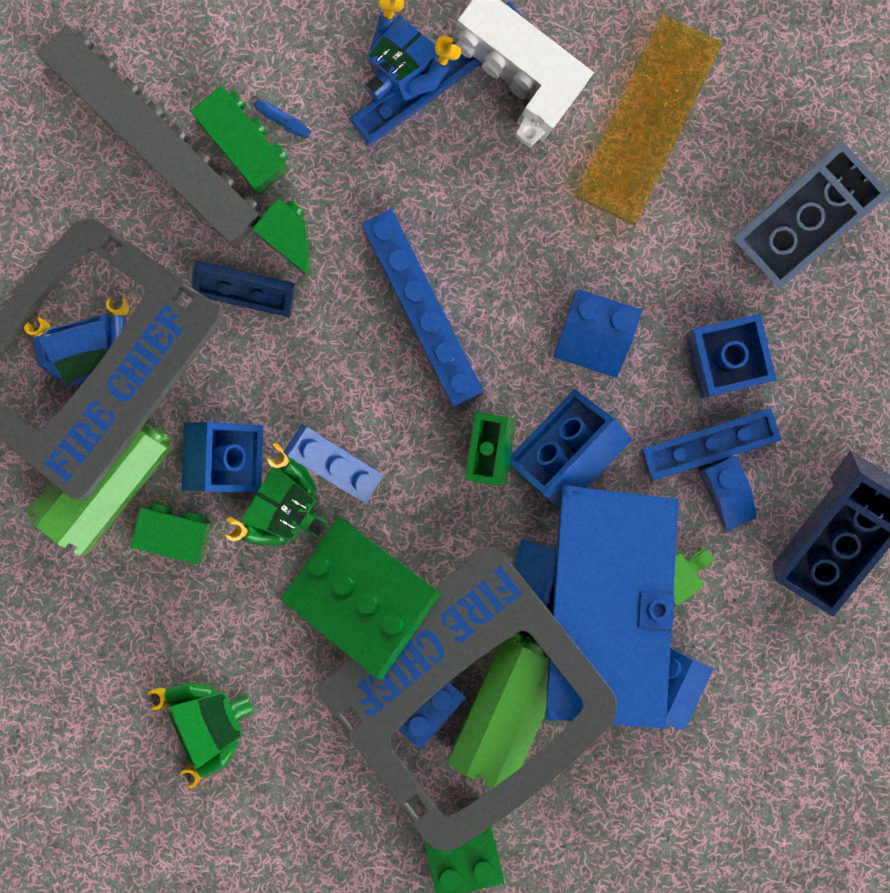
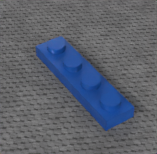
M772 408L642 448L641 452L650 480L654 481L772 444L782 439Z

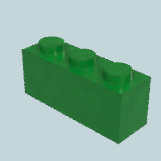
M221 85L191 109L190 112L255 192L260 195L290 171L285 163L289 157L277 142L271 146L264 135L268 132L256 117L250 120L242 111L246 108V105L236 92L232 91L228 94Z

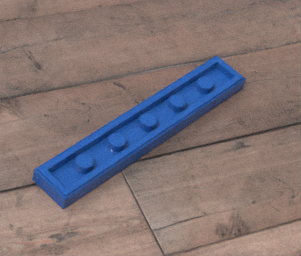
M511 1L506 3L507 6L520 15ZM461 54L457 60L448 61L450 64L449 71L444 75L439 86L434 91L414 95L409 100H403L390 89L380 100H373L351 116L349 120L370 147L482 65V63L473 56L468 58Z

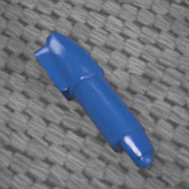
M263 100L255 101V109L262 115L281 125L285 130L294 135L309 138L310 130L299 119L288 115Z

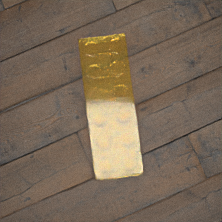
M662 14L575 195L576 199L633 226L637 224L723 42Z

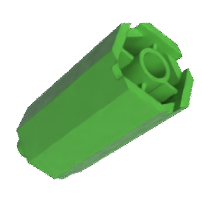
M144 424L87 499H73L51 482L26 514L29 518L36 517L32 523L57 545L66 548L70 543L76 546L73 553L78 556L88 555L173 449L169 445L172 437L159 427L154 429L150 425Z
M517 633L496 647L448 755V764L472 780H475L476 777L486 780L484 785L490 788L496 787L522 767L545 715L549 657L532 636L526 634L524 639V635Z

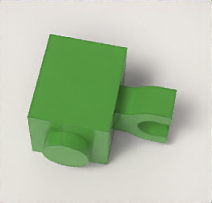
M701 548L687 560H685L680 552L676 551L674 605H680L704 587L696 573L715 561L707 549Z

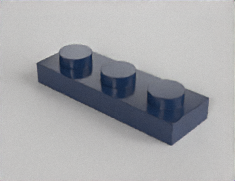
M196 261L193 267L192 288L208 299L290 318L294 305L296 283Z

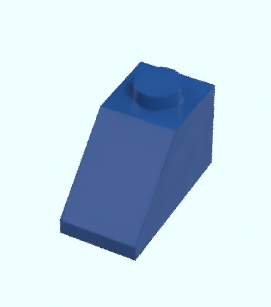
M737 456L724 458L698 470L726 532L757 518L751 486Z

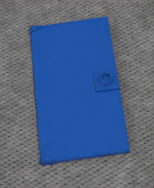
M568 485L561 486L552 614L615 694L618 710L612 725L666 729L679 499L587 489ZM549 658L544 719L549 721H572L582 711L583 701Z

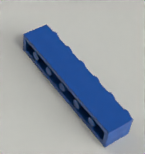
M392 208L361 223L363 231L452 408L483 394L484 390Z

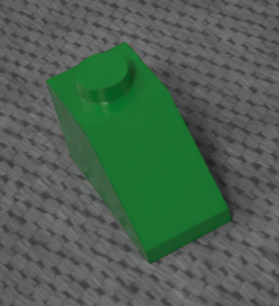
M278 198L252 230L308 277L312 273L308 225L305 219L302 218L306 213L291 200L285 204Z

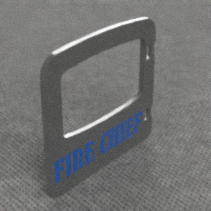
M83 220L74 224L29 274L0 312L1 360L33 313L85 253L89 251L96 252L144 288L143 298L109 350L79 389L43 429L36 431L0 402V439L66 495L76 500H85L94 492L220 325L223 317L222 310L214 302L193 289L108 227L95 220ZM111 241L120 246L114 257L105 251ZM182 292L193 299L187 308L176 302Z
M496 547L482 549L436 587L442 594L382 680L375 678L350 658L327 677L319 688V695L334 718H337L348 733V737L397 804L408 815L421 837L431 847L439 850L459 848L535 795L564 771L612 725L618 710L617 698L611 687L506 555ZM520 631H526L533 636L581 697L583 709L559 735L520 769L470 805L452 815H445L438 809L392 746V737L419 708L457 675L505 640ZM349 707H352L363 721L356 728L353 727L343 713ZM415 794L428 810L421 818L408 802Z

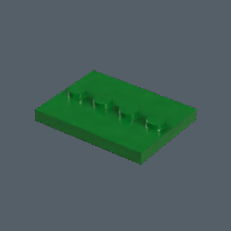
M338 516L280 600L371 675L382 680L442 593L350 523Z

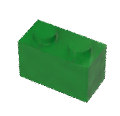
M475 412L465 480L497 486L507 485L517 418Z
M154 502L151 508H140L130 548L193 564L203 562L212 523L204 521L205 515L191 511H185L184 516L171 513L173 507Z

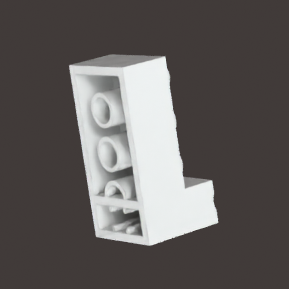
M472 0L457 21L453 42L461 48V54L468 58L472 56L477 58L483 64L482 68L487 74L496 79L498 77L502 78L510 84L509 89L512 93L521 99L527 97L530 100L516 122L520 126L515 137L530 148L538 140L544 142L594 72L501 0Z

